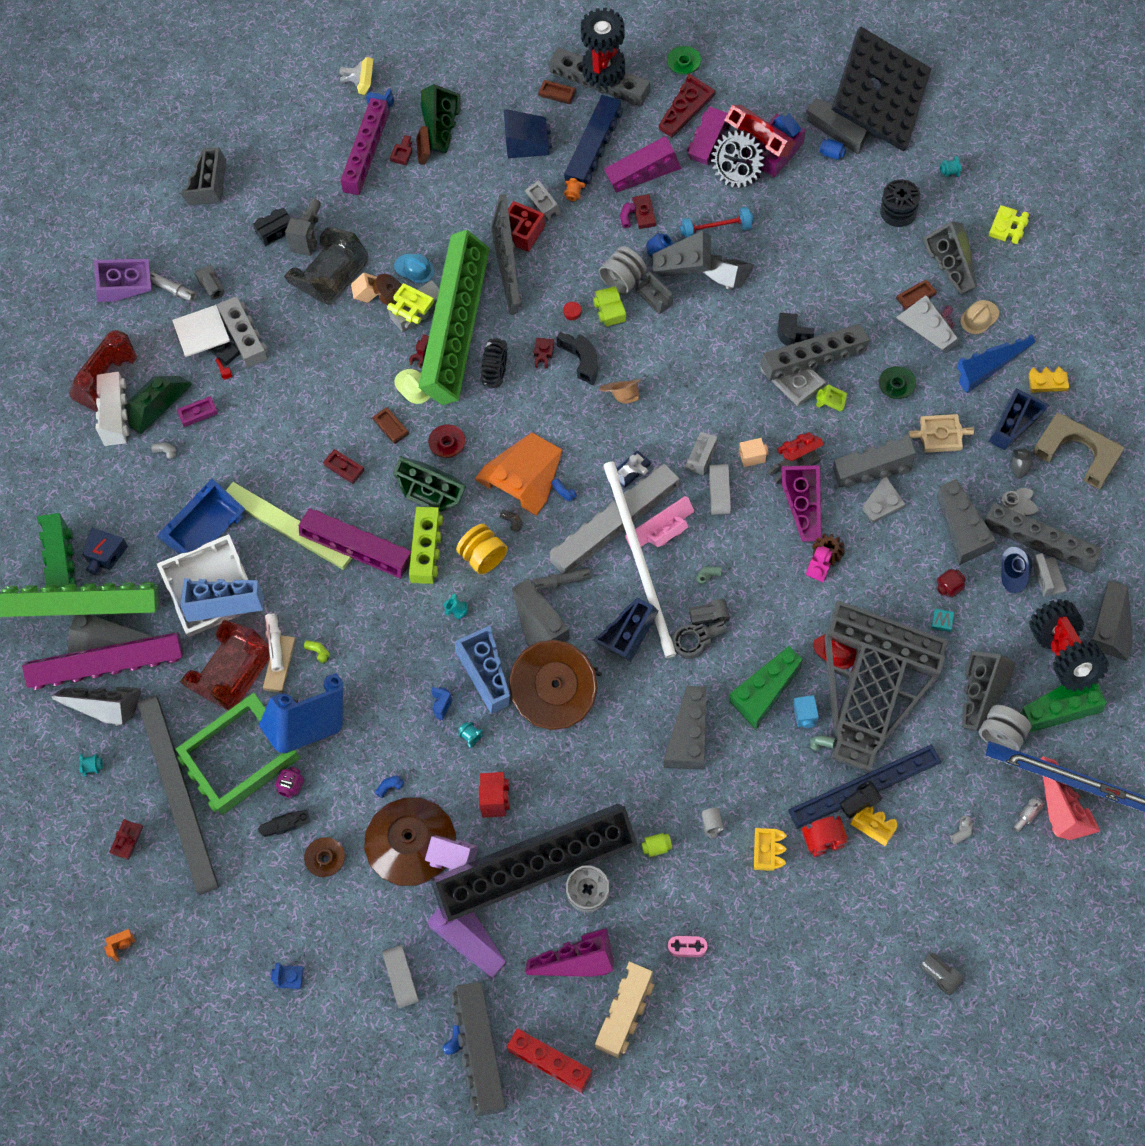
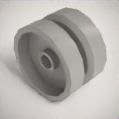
M994 705L987 715V720L980 727L979 735L986 743L991 741L1019 751L1024 742L1023 739L1027 737L1032 726L1029 720L1018 711L1003 705Z

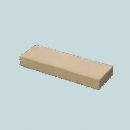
M280 636L284 670L273 672L270 659L263 685L265 691L283 693L295 646V637Z

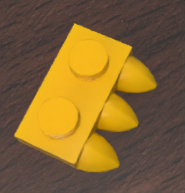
M1059 366L1055 372H1051L1047 367L1043 369L1042 373H1039L1034 367L1029 372L1031 393L1069 390L1067 372H1064Z
M873 806L866 807L857 813L850 823L884 846H886L897 829L896 819L884 822L885 813L877 812L873 815Z
M755 828L754 870L774 871V869L786 864L782 858L775 856L786 851L783 845L775 843L787 837L783 831Z

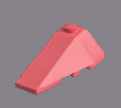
M1044 756L1040 758L1044 761L1059 765L1056 762V760ZM1043 776L1049 820L1053 826L1052 830L1057 837L1073 840L1100 831L1089 808L1084 809L1079 803L1078 799L1081 797L1078 792H1075L1066 784Z

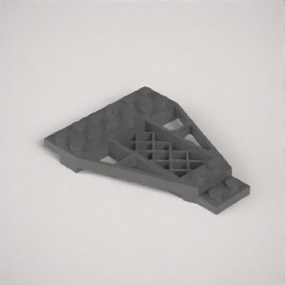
M836 601L825 635L834 738H836L831 759L868 773L871 771L876 752L940 675L948 640L845 602ZM831 640L857 650L851 672L834 666ZM873 655L878 664L870 667L865 657ZM889 661L893 663L896 671L890 674L884 666ZM862 662L866 670L859 672ZM880 667L884 677L876 679L872 669ZM905 667L930 677L929 681L916 696L899 690ZM868 672L872 682L864 685L860 675ZM834 673L848 678L847 688L839 712ZM893 675H895L894 682L891 679ZM884 679L887 680L891 688L883 692L878 683ZM857 680L860 688L853 691L855 682ZM871 685H874L879 695L871 698L866 689ZM862 690L867 700L859 704L855 693ZM890 693L889 699L887 700L885 694ZM900 696L910 700L911 703L887 730L896 697ZM881 697L885 708L880 710L876 708L873 700ZM850 699H852L855 706L848 709ZM866 703H869L874 712L868 716L864 714L861 708ZM857 709L861 719L854 722L849 712ZM885 711L882 719L880 713ZM875 715L880 726L872 729L868 718ZM863 721L864 724H865V726H866V728H864V727H862V726H859V725H856V724H858V723H860V722Z

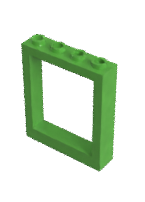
M252 693L176 748L179 754L177 759L183 766L187 765L189 768L187 773L193 781L197 780L200 784L197 788L204 797L208 796L210 799L208 804L214 812L219 811L222 815L280 774L281 770L287 769L301 758L296 750L282 753L219 799L189 753L250 709L258 720L261 721L266 708L255 693Z

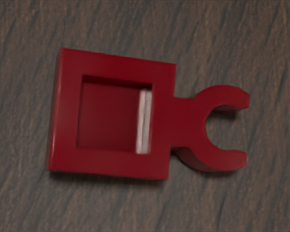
M536 337L534 356H536L535 368H538L540 362H544L545 369L548 368V358H552L554 339Z

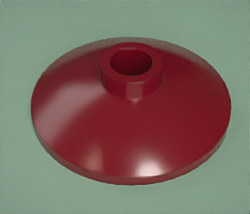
M450 424L438 426L429 435V448L439 457H454L463 450L465 435L457 426Z

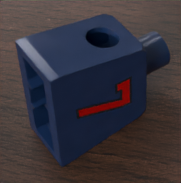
M92 527L83 550V556L89 562L86 571L96 575L100 567L108 570L112 569L128 547L124 538Z

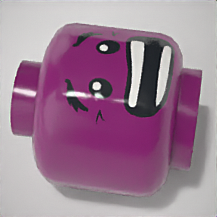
M294 767L281 770L275 783V787L278 790L277 793L287 798L297 796L304 783V777L300 774L301 771Z

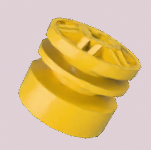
M483 523L471 528L461 538L456 550L460 556H463L465 561L470 563V566L478 574L483 575L499 565L506 556L508 547L500 538L495 537L494 532Z

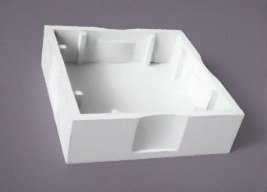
M229 534L206 543L194 551L182 553L157 563L188 637L246 614L187 622L180 607L184 578H190L191 581L207 579V582H216L217 579H224L225 582L248 580Z

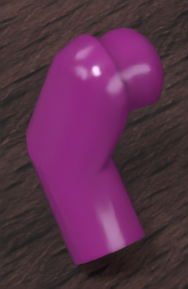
M625 203L622 208L620 219L623 228L631 226L629 214L636 210L634 203Z

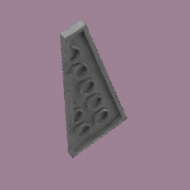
M502 194L498 197L490 228L509 313L517 314L522 301L518 292L513 253L515 245L511 237L506 194Z

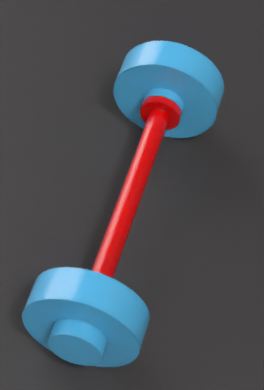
M742 207L739 209L737 218L698 226L692 224L690 218L682 219L680 233L684 238H688L694 235L693 233H696V230L737 222L742 225L744 231L750 230L754 222L753 214L749 212L748 207Z

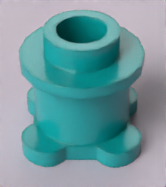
M954 156V160L951 161L943 160L942 164H940L941 174L945 177L956 174V177H960L962 166L958 156Z
M452 594L451 598L444 602V614L447 616L453 614L456 619H461L468 613V604L465 601H459L457 594Z
M473 722L463 723L458 730V736L460 738L463 737L467 741L469 748H472L484 736L482 734L483 730H477Z
M84 754L79 755V770L83 776H87L89 772L99 774L100 769H103V759L98 754L84 757Z

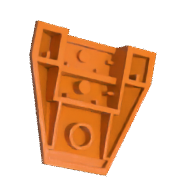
M531 432L488 462L476 476L475 481L489 489L493 485L519 499L522 508L537 516L548 500L552 487L551 483L557 471L562 449Z

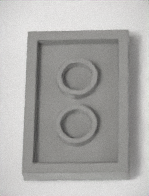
M812 369L801 371L795 375L791 374L779 380H772L797 407L822 389L826 383Z

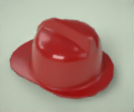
M825 635L814 640L813 648L816 654L827 662ZM831 640L834 666L843 670L853 666L857 655L856 649Z

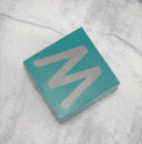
M935 609L931 629L951 632L954 612Z

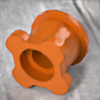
M570 178L569 181L565 182L567 189L564 191V196L569 201H576L581 198L580 191L581 188H585V184L577 181L575 178Z

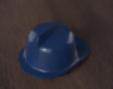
M1009 547L1004 551L1001 559L1002 584L1007 591L1019 593L1028 584L1032 560L1021 548Z

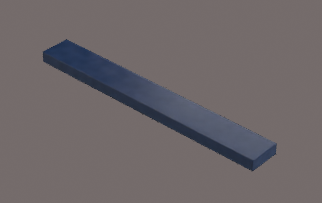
M931 744L789 809L788 813L796 828L799 829L840 810L839 803L855 793L857 787L866 781L872 780L879 792L941 764V760Z

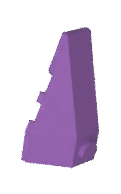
M438 908L427 921L432 931L492 979L506 963L474 912L448 922L442 917L440 908Z

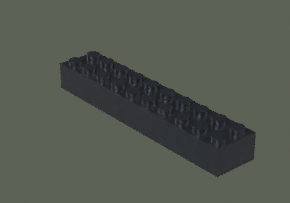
M615 804L432 877L430 882L442 917L449 922L638 844L625 806Z

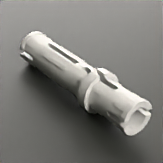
M267 614L265 616L267 626L265 634L269 642L271 670L279 672L284 670L280 645L281 630L278 627L277 614Z

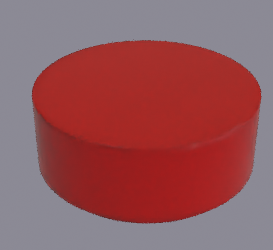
M576 302L566 303L563 307L565 318L568 320L578 319L581 316V306Z

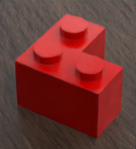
M513 201L508 208L510 228L514 229L512 240L515 247L529 252L545 227L544 213Z
M504 772L480 773L479 806L482 818L505 817L506 810H510V799L508 798L509 778L505 779Z

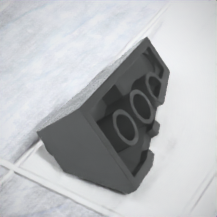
M951 221L923 237L928 254L931 258L937 260L939 263L938 267L948 274L949 281L961 295L977 287L969 240L963 223Z
M711 254V271L703 273L717 283L724 285V288L734 290V288L743 285L754 264L734 258L732 260H722L721 255Z
M529 579L512 588L526 644L529 647L540 641L555 639L564 642L569 639V629L540 592L535 591L534 585Z
M971 651L965 670V676L968 677V686L964 687V693L967 694V702L963 705L962 728L979 731L983 722L987 719L991 707L996 705L1009 684L1015 662L999 654Z
M99 687L89 692L87 688L61 689L52 695V699L102 722L122 726L133 718L141 694V688L117 687L116 691H106L105 687Z

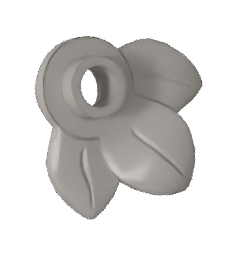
M1020 488L1017 491H1008L1002 496L1001 502L1004 507L1022 515L1030 516L1039 511L1038 507L1030 500L1033 495V491L1030 489ZM1008 499H1012L1014 503L1009 502Z

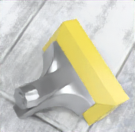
M366 57L354 68L341 67L339 74L343 76L340 78V82H354L358 93L365 95L371 85L373 58Z

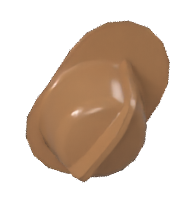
M641 379L608 383L601 386L599 390L611 391L618 402L624 404L631 403L639 399L638 383Z

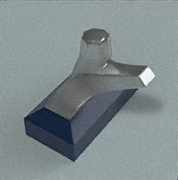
M638 450L617 468L619 481L623 488H626L640 474L645 475L648 472L647 467L651 465V461Z

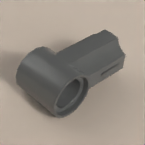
M211 264L194 272L201 286H204L211 299L222 297L225 291L218 281Z
M724 599L713 600L708 605L689 608L692 625L708 622L716 624L722 620L725 623L730 620L727 603Z
M933 952L920 965L936 981L937 986L949 996L965 981L964 977L955 968H949Z

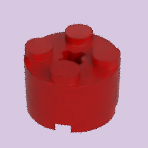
M834 816L823 818L811 823L813 827L807 829V826L801 829L809 853L813 854L814 857L824 855L825 851L830 848L833 851L840 850L845 847L844 845L848 841L840 816H837L836 819H834Z

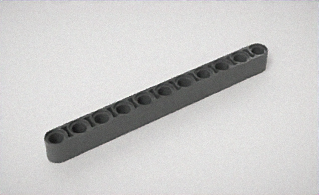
M154 695L137 703L196 890L201 895L219 888L182 769L177 759L160 701L157 695Z

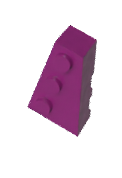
M710 106L703 113L702 123L700 127L696 128L694 141L690 142L687 149L690 159L708 166L710 165L711 160L714 158L712 152L717 151L714 145L719 144L718 139L723 140L722 135L726 128L730 129L732 126L724 120L728 113Z

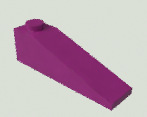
M820 465L782 466V487L802 542L816 541L817 537L821 538Z
M607 928L580 936L582 940L571 945L570 942L564 943L563 947L555 953L553 950H549L527 960L526 975L594 977L613 972L614 959Z

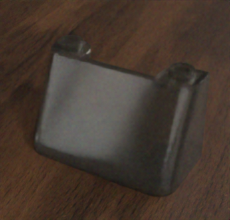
M327 227L320 235L319 240L323 248L320 254L304 272L294 267L284 277L292 286L319 302L330 305L368 262L369 255L355 233Z

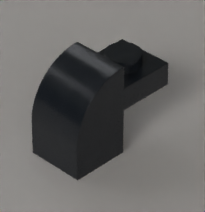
M780 312L778 337L784 345L788 346L795 344V342L814 338L815 328L797 327L798 314Z

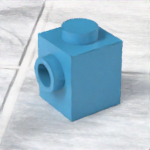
M814 695L794 698L793 707L797 726L811 728L817 725L819 716Z

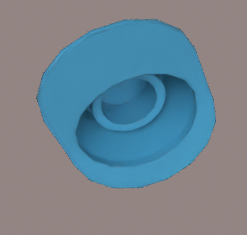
M404 254L394 264L397 274L416 283H425L434 275L432 263L421 254Z

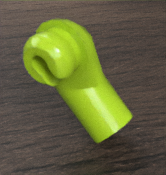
M305 641L304 648L317 652L319 654L317 660L321 663H326L327 658L330 656L328 650L319 642Z

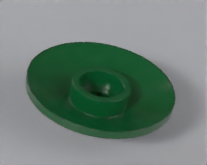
M893 366L881 373L879 387L890 398L904 399L914 392L916 379L910 370L900 366Z

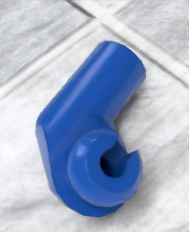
M559 479L552 481L553 488L566 501H572V499L576 498L577 494L574 489L567 490Z
M397 775L386 778L374 793L383 798L389 788L401 789L404 781Z
M453 1026V1038L443 1045V1052L447 1055L455 1054L462 1048L458 1042L459 1026Z

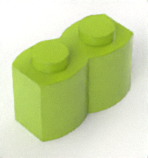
M616 286L595 291L593 303L595 308H599L598 317L600 322H604L605 327L626 322V312Z

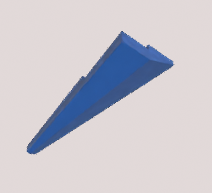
M1031 334L1024 340L1016 339L1014 344L1010 345L1007 342L986 349L980 355L974 353L972 358L967 360L964 357L960 358L957 366L961 373L959 384L966 393H969L1035 343L1034 336Z

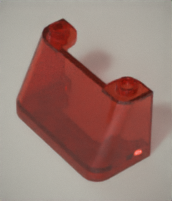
M112 330L105 336L71 384L69 395L73 401L95 412L98 411L96 404L98 395L97 391L94 390V387L97 385V375L105 374L112 364L119 367L123 362L129 361L133 364L137 358L127 334L119 330Z
M223 620L216 632V637L221 645L201 673L190 670L183 676L180 683L187 689L229 711L242 700L269 661L270 653L269 645L254 629Z

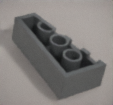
M955 479L940 486L937 498L947 523V529L951 536L959 565L993 550L996 539L958 480Z
M686 686L664 757V768L704 770L706 687Z

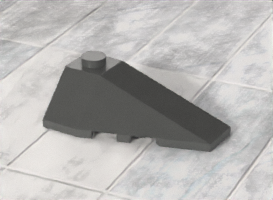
M1109 580L1091 641L1094 644L1097 643L1104 654L1126 661L1128 660L1133 643L1128 586Z
M75 615L69 629L68 653L153 636L95 616Z

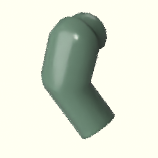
M703 567L696 575L697 583L705 584L712 576H721V567Z
M824 735L812 737L810 748L812 750H820L821 745L834 748L836 738Z

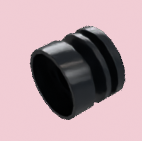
M904 179L893 180L888 183L884 188L880 209L882 219L887 224L895 227H904L911 224L917 216L921 195L919 188L911 181Z

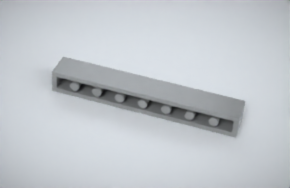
M665 464L653 469L648 477L640 479L634 488L624 492L633 523L679 487V478ZM616 500L612 501L606 510L598 512L592 521L584 523L575 534H570L560 546L557 545L549 553L550 562L561 573L576 569L625 530Z

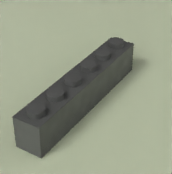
M482 983L457 985L451 993V1003L455 1005L456 1013L454 1020L456 1026H459L460 1029L458 1042L459 1046L463 1048L462 1064L466 1068L468 1075L466 1076V1086L471 1092L470 1107L472 1111L474 1110L475 1117L497 1114L505 1108Z

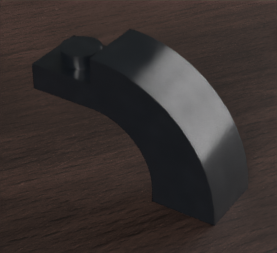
M560 332L556 337L557 347L578 357L580 365L577 368V378L594 385L598 375V360L594 346L581 334L574 339L573 336Z

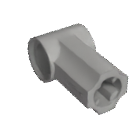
M719 808L706 809L701 813L703 833L710 837V839L717 838L718 834L724 829Z

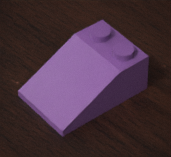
M149 259L94 260L97 302L118 301L151 291Z

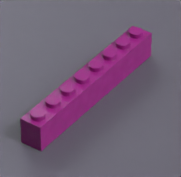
M179 632L27 661L22 665L27 688L33 687L34 690H37L51 683L53 686L64 684V681L67 680L78 682L87 676L98 678L107 672L118 674L122 672V669L129 668L130 671L141 669L143 665L149 664V667L160 665V662L168 661V663L178 662L184 653Z

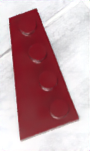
M688 74L686 82L680 88L679 94L674 98L670 109L667 110L661 120L659 130L673 138L715 96L716 90Z

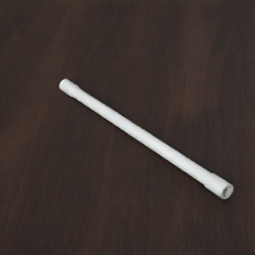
M613 461L604 464V469L613 490L648 602L659 611L654 621L661 639L660 642L665 658L674 657L677 654L659 605L623 494L615 463Z

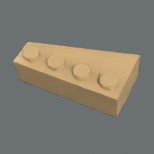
M630 961L626 968L628 969L627 978H622L620 982L619 996L613 999L609 1010L610 1016L605 1018L595 1043L596 1049L618 1059L621 1053H626L629 1042H627L629 1034L633 1035L638 1025L635 1022L638 1014L642 1016L646 1007L644 1000L647 995L651 996L655 984H652L653 971Z

